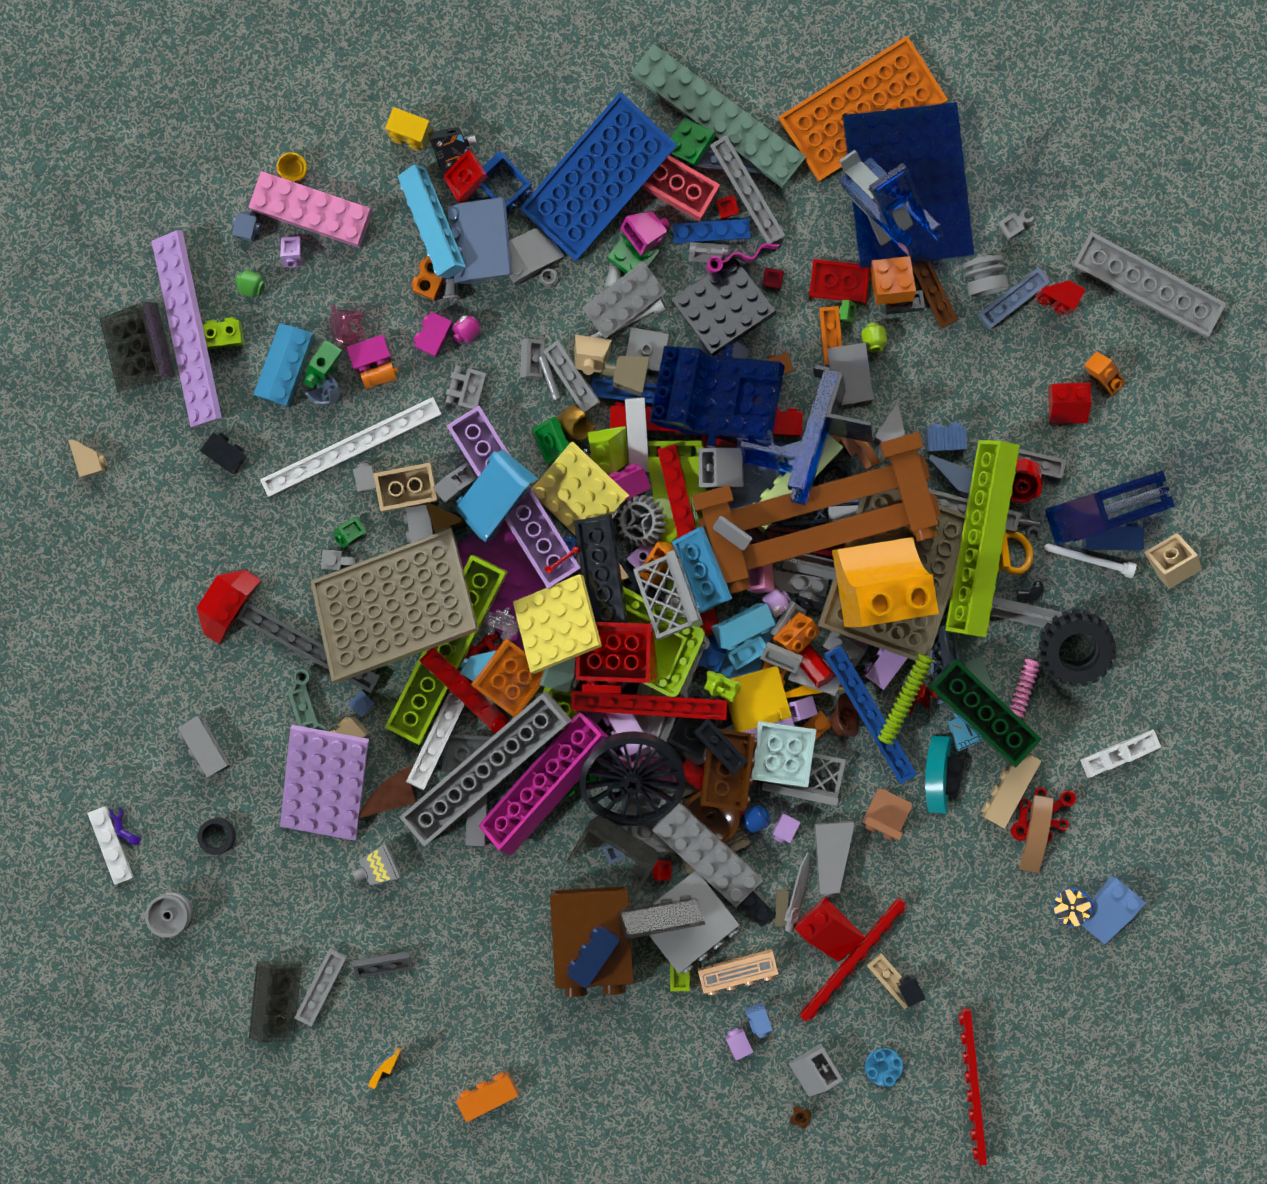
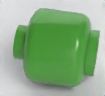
M245 270L242 274H238L235 279L237 291L250 298H255L257 295L260 296L265 286L262 276L250 270Z

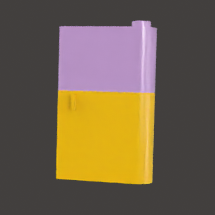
M778 666L729 678L741 683L740 692L736 695V700L734 702L727 700L735 731L755 733L756 738L758 721L794 726Z

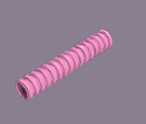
M1031 659L1024 660L1026 664L1022 666L1024 670H1021L1022 676H1019L1018 688L1016 687V693H1013L1015 697L1011 699L1012 705H1009L1010 709L1020 719L1024 718L1025 707H1028L1027 701H1030L1029 695H1032L1031 689H1034L1033 684L1036 683L1034 680L1038 677L1036 674L1040 671L1038 668L1042 665L1040 662Z

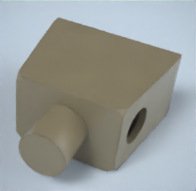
M618 356L616 365L605 363L603 375L614 377V387L642 397L649 357Z

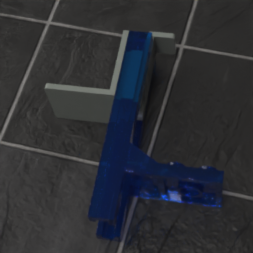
M855 150L840 159L839 162L845 173L839 179L842 188L868 216L878 242L881 245L893 239L910 258L917 254V251L912 247L915 245V241L904 231L913 225L909 213L937 240L943 236L940 224L923 209L909 171L903 163L886 173L871 157L862 163Z

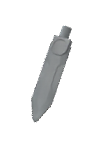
M807 852L799 868L790 906L786 911L784 919L787 921L785 931L792 932L794 923H797L799 919V908L810 870L809 852Z

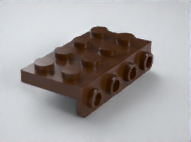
M718 729L748 762L735 775H732L707 748L700 806L746 811V807L748 808L750 805L748 790L752 786L750 774L755 764L753 749H756L757 738H755V733Z

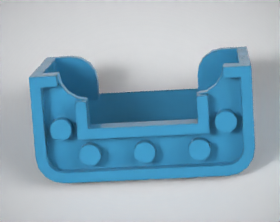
M503 449L498 453L494 451L488 458L489 464L466 495L459 497L454 504L457 506L455 511L484 542L495 537L499 531L498 528L502 526V522L521 497L527 493L530 485L533 486L539 479Z

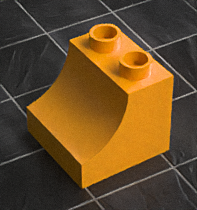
M913 537L832 550L845 627H864L939 614L933 574L928 573L923 567L917 554Z

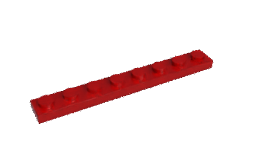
M572 691L571 710L726 720L727 700Z
M899 897L865 935V940L853 949L799 1013L805 1022L809 1019L812 1020L817 1015V1009L821 1004L825 1005L831 998L830 994L834 989L838 990L843 984L842 979L846 975L852 974L856 968L854 965L858 960L862 961L867 956L869 947L871 945L875 946L880 940V934L883 931H888L893 925L891 921L905 911L906 908L904 906L906 903Z
M965 1007L961 1008V1013L958 1014L959 1025L963 1026L960 1040L961 1044L965 1045L962 1059L963 1063L967 1064V1071H964L965 1083H969V1090L966 1091L967 1102H971V1110H968L969 1121L973 1122V1129H970L971 1140L975 1141L972 1155L973 1159L977 1160L979 1166L987 1165L972 1015L971 1010Z

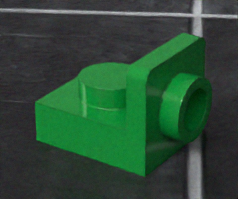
M355 516L337 527L334 531V538L339 545L345 548L351 542L363 536L367 531Z

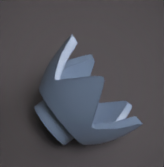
M330 373L328 374L329 379L323 386L316 384L317 390L305 393L314 401L315 405L327 406L339 399V386Z

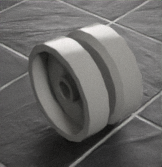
M167 892L156 897L149 903L145 911V921L148 928L153 934L160 937H172L179 934L189 926L193 916L190 901L184 895L177 892Z

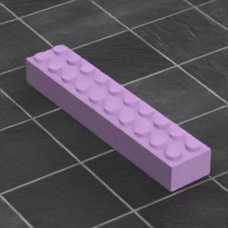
M480 406L447 425V428L478 477L489 464L488 458L494 451L498 453L503 449L509 454ZM529 487L527 493L521 497L505 518V521L549 589L555 584L581 571V568L572 555L556 566L552 573L548 574L545 572L546 566L553 565L567 555L570 550Z

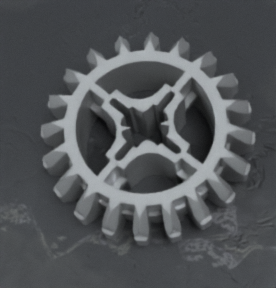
M636 495L634 498L627 499V502L622 504L624 509L618 510L621 516L617 517L621 524L617 526L622 527L620 534H625L624 540H630L631 545L636 544V546L640 547L642 544L643 546H649L650 543L655 544L657 542L656 539L662 538L660 533L666 531L662 526L667 524V522L663 521V518L667 515L662 514L664 508L659 507V501H654L653 497H648L647 495ZM640 505L646 507L649 510V513H645V511L640 508ZM638 528L640 532H643L644 536L639 535L634 529Z

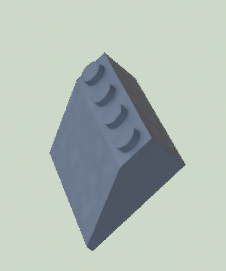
M505 198L472 201L449 206V226L466 268L454 275V283L475 284L512 275Z

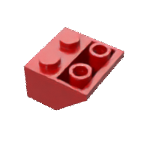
M1068 280L1043 287L1034 297L1038 299L1037 302L1043 306L1049 305L1054 308V312L1064 316V314L1068 315L1075 310L1086 289Z

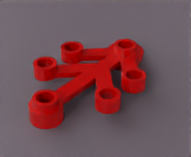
M1038 787L1035 789L1034 795H1037L1038 790H1043V796L1046 797L1047 792L1044 788ZM1069 790L1063 791L1060 794V799L1053 803L1052 813L1064 805H1074L1076 795ZM1069 794L1070 800L1066 802L1064 796ZM1022 798L1019 801L1020 812L1018 822H1015L1010 829L1012 837L1019 841L1027 838L1030 819L1026 822L1027 810L1031 807V802L1026 798ZM1023 801L1028 802V806L1025 808L1021 805ZM1051 819L1050 827H1056L1061 831H1065L1069 826L1068 821L1065 819ZM1061 821L1066 823L1064 828L1059 827ZM1019 827L1023 828L1022 834L1017 833ZM1049 831L1050 837L1048 838L1047 842L1051 841L1053 838V834L1051 831Z

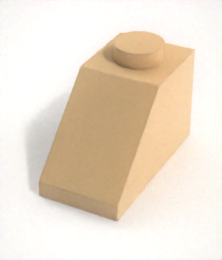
M68 440L79 477L87 478L106 472L107 462L104 455L101 456V453L76 440Z

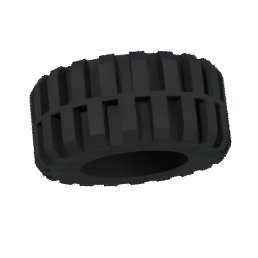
M1073 609L1072 613H1068L1066 610L1061 612L1062 616L1059 618L1055 615L1052 618L1053 622L1051 624L1047 622L1044 626L1045 632H1041L1039 650L1046 670L1050 672L1054 679L1058 678L1059 682L1063 684L1069 682L1070 686L1076 687L1077 683L1087 686L1089 681L1097 682L1100 675L1104 677L1107 674V668H1112V659L1116 658V642L1108 625L1104 620H1101L1100 616L1097 614L1091 615L1090 611L1083 610V613H1080L1079 609ZM1074 634L1090 635L1095 641V648L1089 657L1082 661L1070 662L1060 656L1059 649L1066 638Z

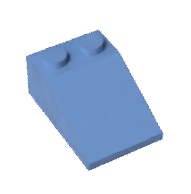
M1110 876L1091 899L1093 911L1089 920L1082 924V926L1103 944H1106L1134 918L1146 902L1117 878Z

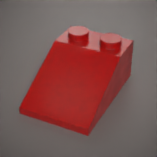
M826 897L821 899L803 915L794 928L809 944L838 962L866 938Z

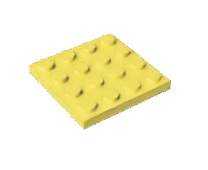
M573 441L532 488L537 499L575 536V520L613 514L629 496Z
M576 575L555 584L549 589L545 588L513 602L531 673L535 674L602 647L583 575Z

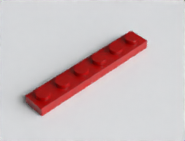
M431 648L419 660L495 734L510 722L435 648Z

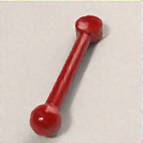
M577 546L573 547L571 552L553 565L546 566L545 572L548 574L552 573L556 566L573 554H578L580 549Z

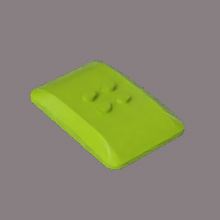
M623 587L628 623L652 624L643 597ZM656 603L652 610L653 614L660 616L664 607ZM667 609L663 618L672 621L675 612ZM679 615L675 623L682 625L687 623L688 620ZM661 621L658 627L659 632L667 631L670 624ZM692 626L660 640L656 638L653 629L657 656V682L644 684L669 697H675L680 694L705 639V632L700 626Z

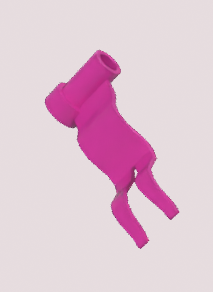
M765 243L757 249L753 257H747L740 252H735L722 261L721 258L713 256L707 261L706 271L708 273H717L733 257L739 258L746 263L751 262L756 258L760 249L775 250L779 244Z

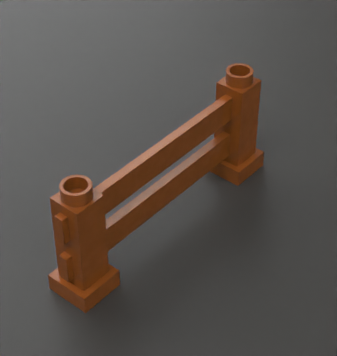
M912 433L879 444L878 447L882 461L889 459V466L733 510L729 508V504L734 503L730 485L692 495L696 513H703L704 518L698 519L700 527L704 528L708 540L711 542L714 555L730 594L750 589L747 580L749 578L747 570L900 527L908 526L909 533H913L915 542L937 537V517H940L941 513L935 493L930 494L926 480L930 479L925 457H919L918 451L923 448L920 433ZM895 488L898 490L901 503L748 545L744 551L713 530V526L720 516L726 518L742 531H746Z

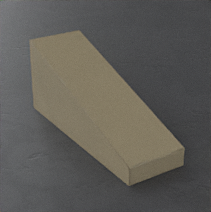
M775 890V926L786 927L787 921L784 919L788 909V890Z

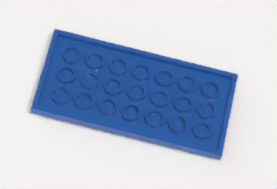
M619 92L521 206L520 210L577 261L674 151L678 144L622 92Z

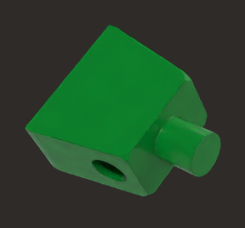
M325 340L308 364L304 383L310 388H313L315 384L323 386L329 379L328 374L332 375L337 370L342 350Z

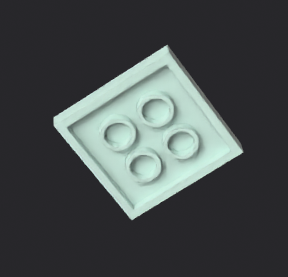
M758 721L756 732L757 746L753 753L755 764L750 774L752 780L808 787L816 729Z

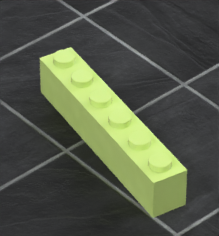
M827 432L822 436L818 434L812 441L814 445L810 449L806 447L800 453V460L797 463L793 461L786 468L788 472L784 476L779 475L773 482L775 486L771 490L767 488L761 494V501L804 490L839 454L843 447ZM772 523L757 528L764 533Z

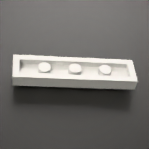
M104 806L89 812V819L114 885L133 878L134 876L120 839L116 834L108 807Z

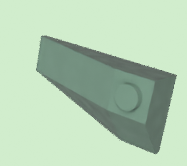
M576 657L545 669L539 685L566 693L578 691L582 685V680H576Z

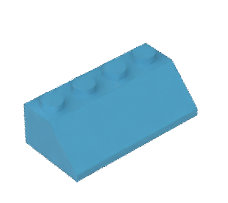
M279 323L253 395L290 408L316 336L302 329Z

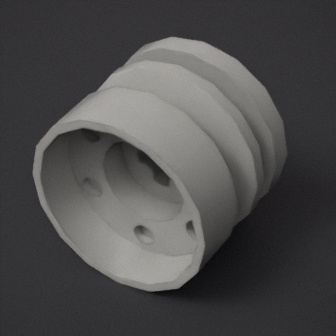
M985 255L963 264L964 270H972L965 273V277L975 279L967 284L969 297L994 294L1009 288L1007 275L997 274V272L1005 269V265H996L1004 261L1002 255Z

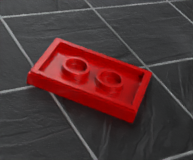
M813 259L809 297L835 301L850 300L854 303L866 304L870 265Z

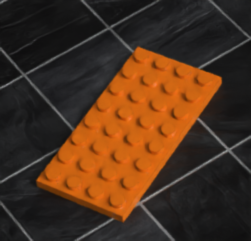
M906 36L778 116V120L797 150L806 156L804 161L819 183L841 169L840 159L853 150L858 153L859 157L940 107L948 99L911 40Z

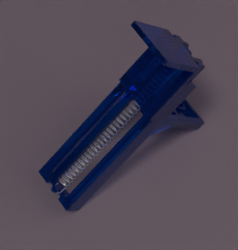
M1159 471L1044 509L1056 545L1070 541L1075 542L1102 534L1112 528L1175 507L1172 496L1167 497L1166 494L1170 490L1169 487L1163 485V482H1166L1164 472ZM1156 483V489L1117 502L1119 506H1121V502L1126 504V500L1131 502V498L1137 503L1144 502V498L1141 495L1146 498L1148 494L1152 498L1157 497L1159 494L1160 502L1108 519V511L1109 513L1114 512L1113 509L1116 508L1117 502L1104 506L1103 500Z

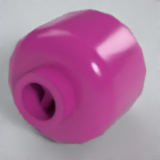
M471 315L462 316L452 327L454 339L460 344L463 342L471 344L480 334L481 324Z

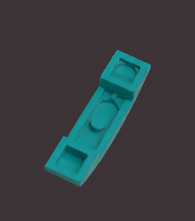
M931 737L925 776L926 802L928 812L948 814L949 794H946L947 756L951 754V737Z

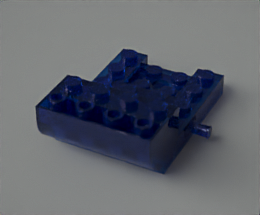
M726 345L725 354L720 357L707 356L698 348L664 346L650 421L659 427L680 431L681 433L709 435L708 447H715L717 436L771 441L785 366L780 361L733 358V345ZM760 396L763 397L762 403L755 405V399Z

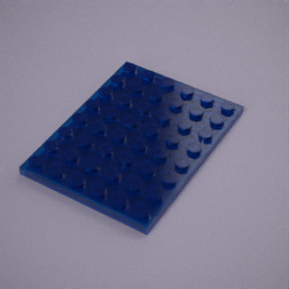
M957 102L843 115L846 155L855 150L863 164L870 170L876 168L901 193L913 223L912 226L881 245L878 242L868 216L852 200L859 269L871 268L872 260L910 256L911 263L974 256Z

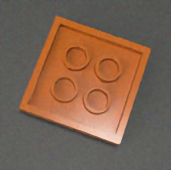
M506 638L471 685L513 717H516L541 685L539 684L544 670L535 674L531 673L526 653Z

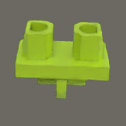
M708 671L704 690L709 691L710 695L714 697L720 696L734 702L736 695L740 692L741 683L726 678L723 674Z

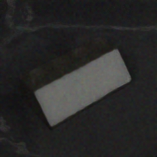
M691 895L680 896V900L672 901V898L660 900L661 903L658 904L645 902L642 903V907L634 908V905L624 906L623 910L618 911L621 934L628 939L705 925V921L698 900L691 897Z
M272 960L257 961L249 1031L250 1039L261 1043L294 1040L301 963Z

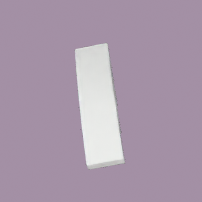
M645 398L625 399L629 464H638L644 468L645 472H649Z
M1153 729L1096 752L1080 761L1087 778L1103 771L1111 770L1123 763L1131 762L1160 748L1161 745Z

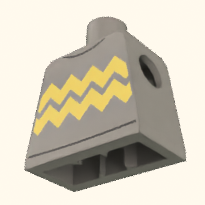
M387 842L360 859L359 862L362 868L353 871L356 882L367 878L369 885L398 879L402 876Z

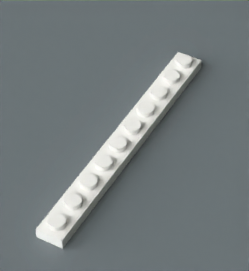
M434 397L270 474L260 479L268 497H271L442 414Z

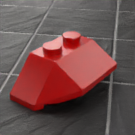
M247 570L217 575L196 607L203 634L221 644L244 604L248 602L261 582V579Z

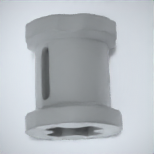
M444 279L445 295L443 300H460L458 295L459 283H454V279Z

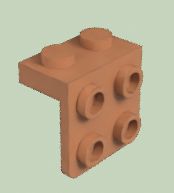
M879 788L862 822L866 824V829L874 833L879 830L884 833L883 837L891 841L894 838L900 840L903 834L900 831L912 808V803Z

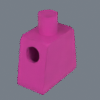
M649 211L627 216L620 229L642 256L663 241L669 228V221L666 218L658 219L654 212Z

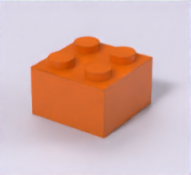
M910 256L872 260L871 278L876 305L914 301L916 289Z

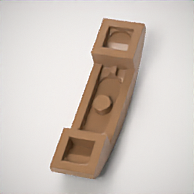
M1039 795L1033 796L1030 811L1031 819L1025 848L1022 850L1019 870L1038 873L1040 870L1049 835L1053 798Z

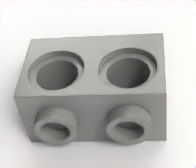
M466 462L446 475L433 488L438 496L446 502L466 489L478 476Z

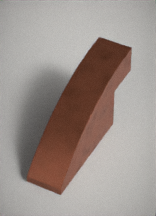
M414 764L399 771L380 785L361 809L359 817L362 818L416 803L417 798L414 786L406 782Z

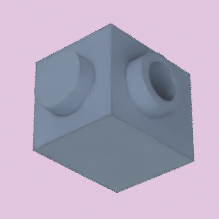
M238 212L237 217H234L232 221V228H234L232 235L238 239L254 242L256 234L260 233L261 223H259V219L252 212Z

